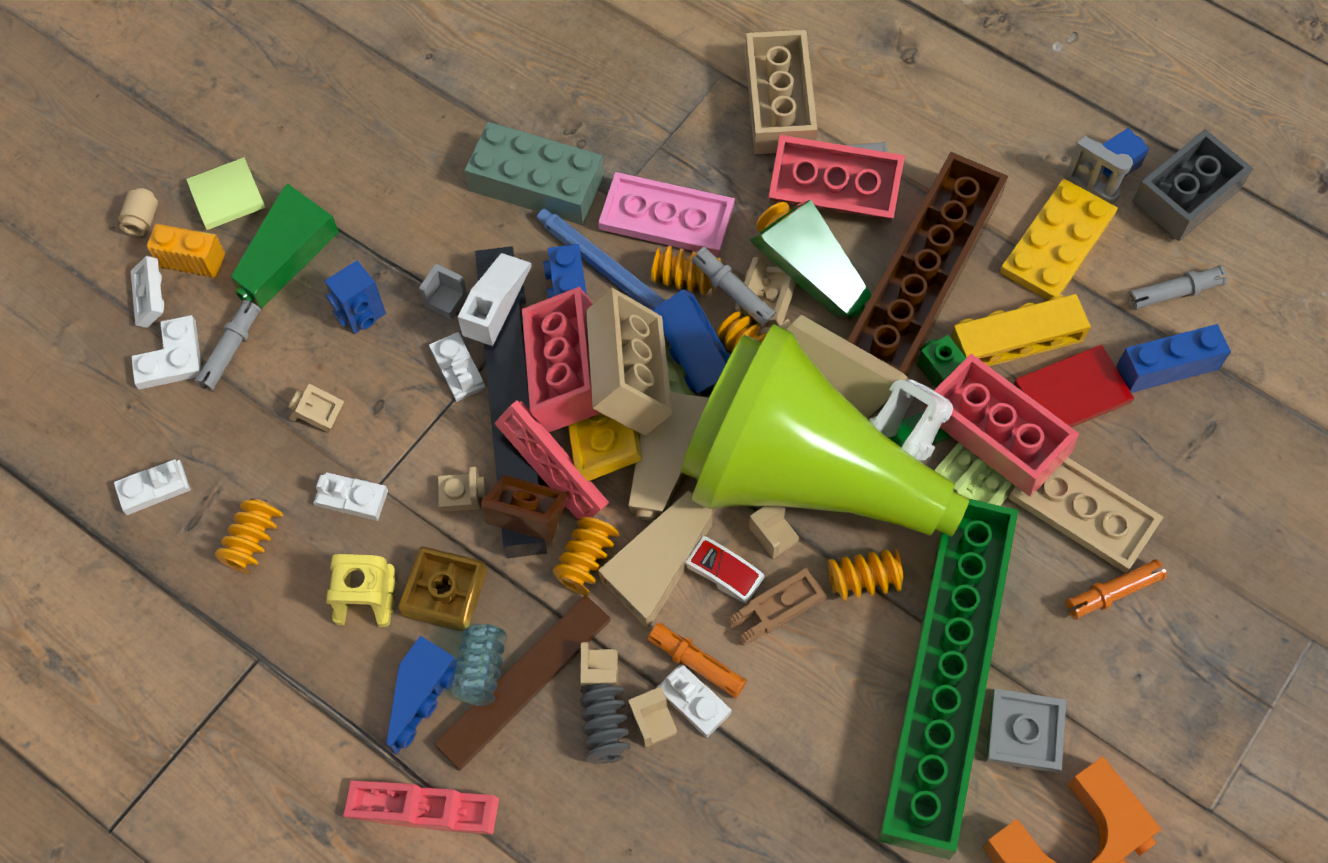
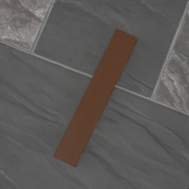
M587 595L582 597L434 745L461 771L581 651V642L589 643L611 621L610 617Z

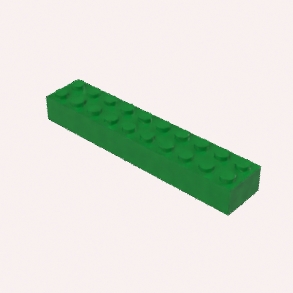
M969 499L964 516L954 535L950 537L939 532L877 839L878 842L948 860L957 851L1018 516L1017 509Z

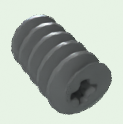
M599 684L582 688L580 692L584 695L580 698V704L585 709L581 712V716L587 722L583 726V733L589 736L584 740L585 748L591 750L585 755L586 762L605 764L622 760L624 757L621 756V752L630 749V743L619 742V738L628 735L629 732L628 729L618 727L619 723L627 720V715L616 713V710L626 705L625 701L616 700L615 696L624 693V687Z

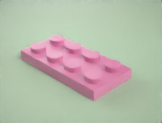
M615 172L598 226L599 230L696 252L705 246L714 256L719 257L734 209L735 198Z

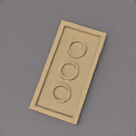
M1067 458L1031 497L1015 486L1008 498L1124 573L1129 571L1164 518L1070 458Z

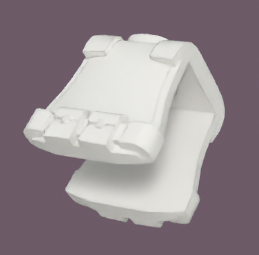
M914 380L895 381L889 389L892 391V394L878 416L870 418L869 421L886 437H892L899 430L914 397L927 404L928 407L902 446V449L916 459L926 460L935 449L932 445L942 422L945 423L949 420L953 411V405L941 394Z

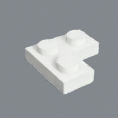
M193 315L161 321L164 349L132 356L134 384L138 390L198 377L202 366L196 321Z

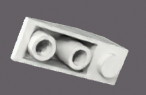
M503 253L499 255L471 289L458 315L463 336L493 346L531 268L530 262Z

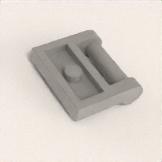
M1084 135L1076 146L1064 179L1113 204L1118 199L1120 194L1119 186L1124 175L1129 173L1133 160L1129 155L1113 153L1100 142L1093 141ZM1106 167L1112 173L1108 183L1104 185L1099 180Z

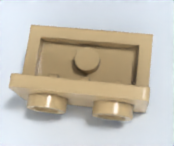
M753 257L751 265L746 271L744 284L772 310L776 311V314L769 318L770 321L764 327H771L773 324L780 327L783 324L796 282L779 267H767L761 257ZM736 303L735 310L742 312L741 318L748 316L749 314ZM753 319V322L749 327H752L753 325L759 323Z

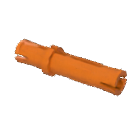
M1154 559L1104 584L1097 582L1090 586V590L1066 599V609L1078 604L1081 606L1069 612V615L1074 620L1099 608L1105 610L1112 606V602L1156 582L1165 580L1167 578L1166 570L1164 569L1152 574L1153 570L1163 566L1158 559Z
M661 622L656 624L647 639L648 642L672 656V661L677 664L681 662L734 699L738 697L747 683L746 678L736 674L727 666L693 645V640L688 637L684 639Z

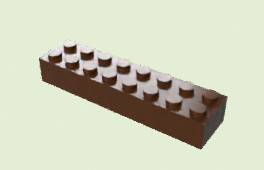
M949 153L847 340L848 342L908 376L922 346L925 344L1003 195L1008 179L1007 175L956 153Z

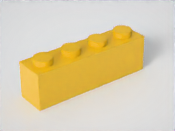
M1077 294L1066 297L1064 295H1057L1043 303H1026L1016 310L1008 312L996 311L985 318L977 320L971 318L962 320L954 325L950 338L966 358L973 354L990 367L1084 342L1091 326Z

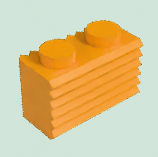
M155 224L147 243V248L153 258L158 259L159 268L164 266L165 269H168L170 267L171 271L176 269L177 272L182 270L183 273L188 271L189 274L194 272L195 275L199 273L201 276L205 274L206 277L212 276V278H215L225 257L224 248H222L217 235L168 225Z

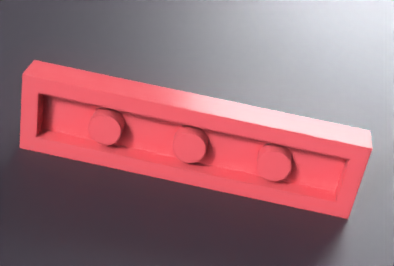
M517 400L510 405L494 423L550 488L568 493L565 506L577 520L582 517L592 518L609 504V501L591 481H587L575 468L574 461L545 427L532 415L522 401L518 402Z

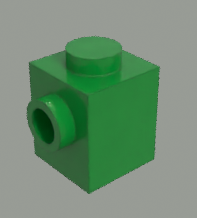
M946 335L939 340L936 338L931 339L922 346L917 365L936 389L966 357L950 336Z

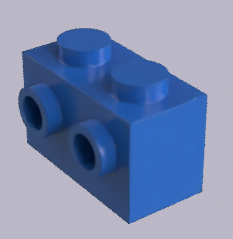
M579 244L548 248L549 260L543 261L545 279H552L553 288H547L548 299L579 286L587 295Z
M358 260L325 280L329 291L325 296L334 309L332 311L334 317L342 327L348 325L354 334L362 329H368L377 319L386 314L375 281Z

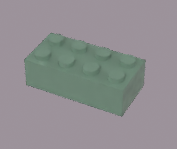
M487 122L464 170L468 189L471 192L537 212L545 208L564 220L580 225L584 224L605 176L603 155L492 122Z

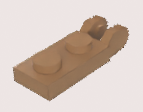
M805 568L749 601V605L732 614L727 619V622L731 628H734L755 615L759 624L744 631L738 638L741 644L745 646L760 638L765 632L767 634L824 601L826 595L808 568Z

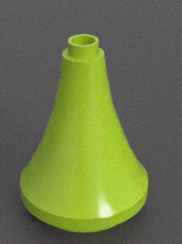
M775 324L771 326L762 342L745 334L740 338L706 404L689 443L680 472L698 480L692 501L708 509L729 506H783L845 512L896 524L929 536L932 535L934 530H937L952 537L969 503V498L953 491L955 487L954 482L924 465L882 434L831 385L801 348L794 334Z

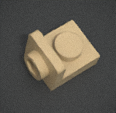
M308 383L302 392L296 390L288 405V408L293 410L289 419L295 422L297 418H300L329 432L344 401Z
M476 466L469 467V474L438 476V507L440 512L480 509V497L486 496L485 477H479Z

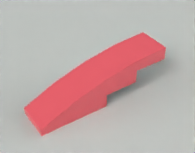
M351 780L343 817L414 828L493 835L499 798L488 794L460 793L454 789L421 788L416 784Z

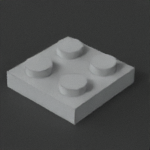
M994 688L991 700L986 762L1060 773L1063 760L1066 700Z

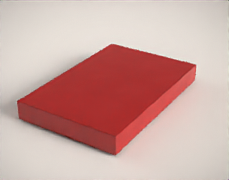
M1102 344L1019 377L1014 382L1017 388L1071 428L1128 405L1134 400V396Z

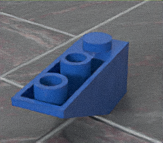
M421 635L399 664L386 743L396 755L401 748L406 749L413 742L417 734L416 727L423 718L428 719L433 714L438 705L436 699L444 688L448 690L452 687L459 675L457 671L459 666L455 657Z

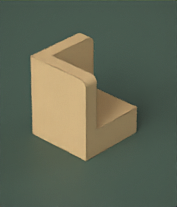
M764 506L750 515L749 518L750 531L772 559L799 541V536L784 518L785 507Z
M581 642V688L599 684L618 686L617 650H590L588 642Z
M662 687L628 700L630 713L645 748L677 734L676 726L667 708V699Z

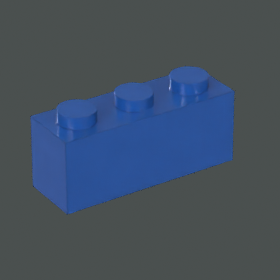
M682 289L652 309V311L662 316L664 337L667 338L671 345L668 349L676 364H681L687 374L684 376L688 387L694 393L697 392L698 394L709 396L712 394L729 359V355L694 294Z
M1215 324L1127 347L1116 367L1127 387L1133 393L1219 370L1231 353V350L1219 325Z

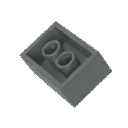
M1204 129L1141 181L1132 202L1176 240L1180 241L1239 192L1253 168L1209 131Z

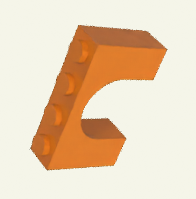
M1104 756L1077 774L1067 784L1091 814L1098 827L1099 847L1094 859L1090 863H1127L1124 858L1131 852L1135 851L1140 856L1156 844L1153 836L1162 830L1161 827ZM1018 819L995 834L982 846L994 863H1057L1040 849Z

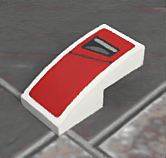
M706 536L702 537L685 562L688 569L716 583L718 590L746 605L765 577L761 571L746 560Z

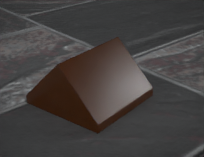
M503 475L482 499L481 507L486 523L489 525L552 542L568 498V493Z

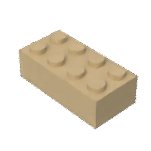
M806 30L746 33L745 61L754 154L777 153L780 135L816 140L818 129Z
M611 288L586 310L593 409L602 415L618 421L625 427L646 436L673 414L662 316L618 290Z

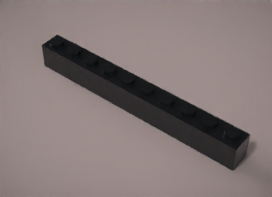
M513 246L475 251L478 281L501 253L515 257ZM522 285L493 346L484 343L497 482L503 475L540 485L539 479L542 478L494 424L508 407L517 400L518 402L522 401L530 410L523 316L521 313V305L527 303L525 287ZM501 528L503 548L507 559L547 554L546 542L548 541Z

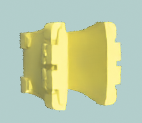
M332 555L330 566L332 575L330 589L327 590L326 604H331L334 610L332 613L334 623L345 626L348 604L371 605L378 627L389 626L391 613H394V596H396L397 588L394 566L387 564L386 559L381 556ZM352 571L363 572L365 579L362 585L357 588H350Z

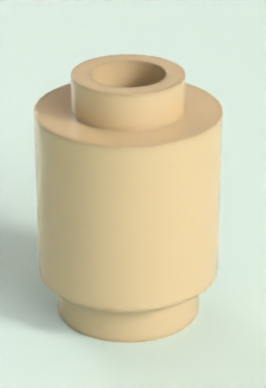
M144 188L128 191L119 215V227L123 232L132 236H143L145 231L150 229L158 206V200L151 191Z

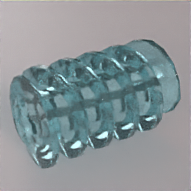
M477 624L469 626L462 633V643L459 646V656L456 660L457 667L454 670V680L451 684L452 693L461 701L471 705L484 706L493 703L495 700V695L492 692H495L498 687L495 680L500 676V670L498 669L502 664V657L500 655L505 651L503 643L507 640V633L503 629L489 624Z

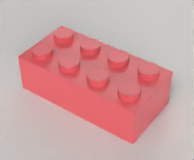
M780 135L769 200L787 202L794 205L812 200L818 209L892 221L905 155Z
M580 286L522 309L530 412L548 432L600 414L597 410L593 409L586 314V310L593 303Z
M970 354L934 390L947 398L953 405V411L949 420L945 423L942 422L940 428L1029 497L1037 491L1074 450L1079 436L1077 431L973 354Z

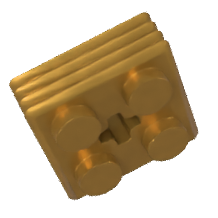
M421 546L399 605L402 615L467 632L487 574L485 563L480 560ZM445 584H448L450 591L439 594L437 588H443Z

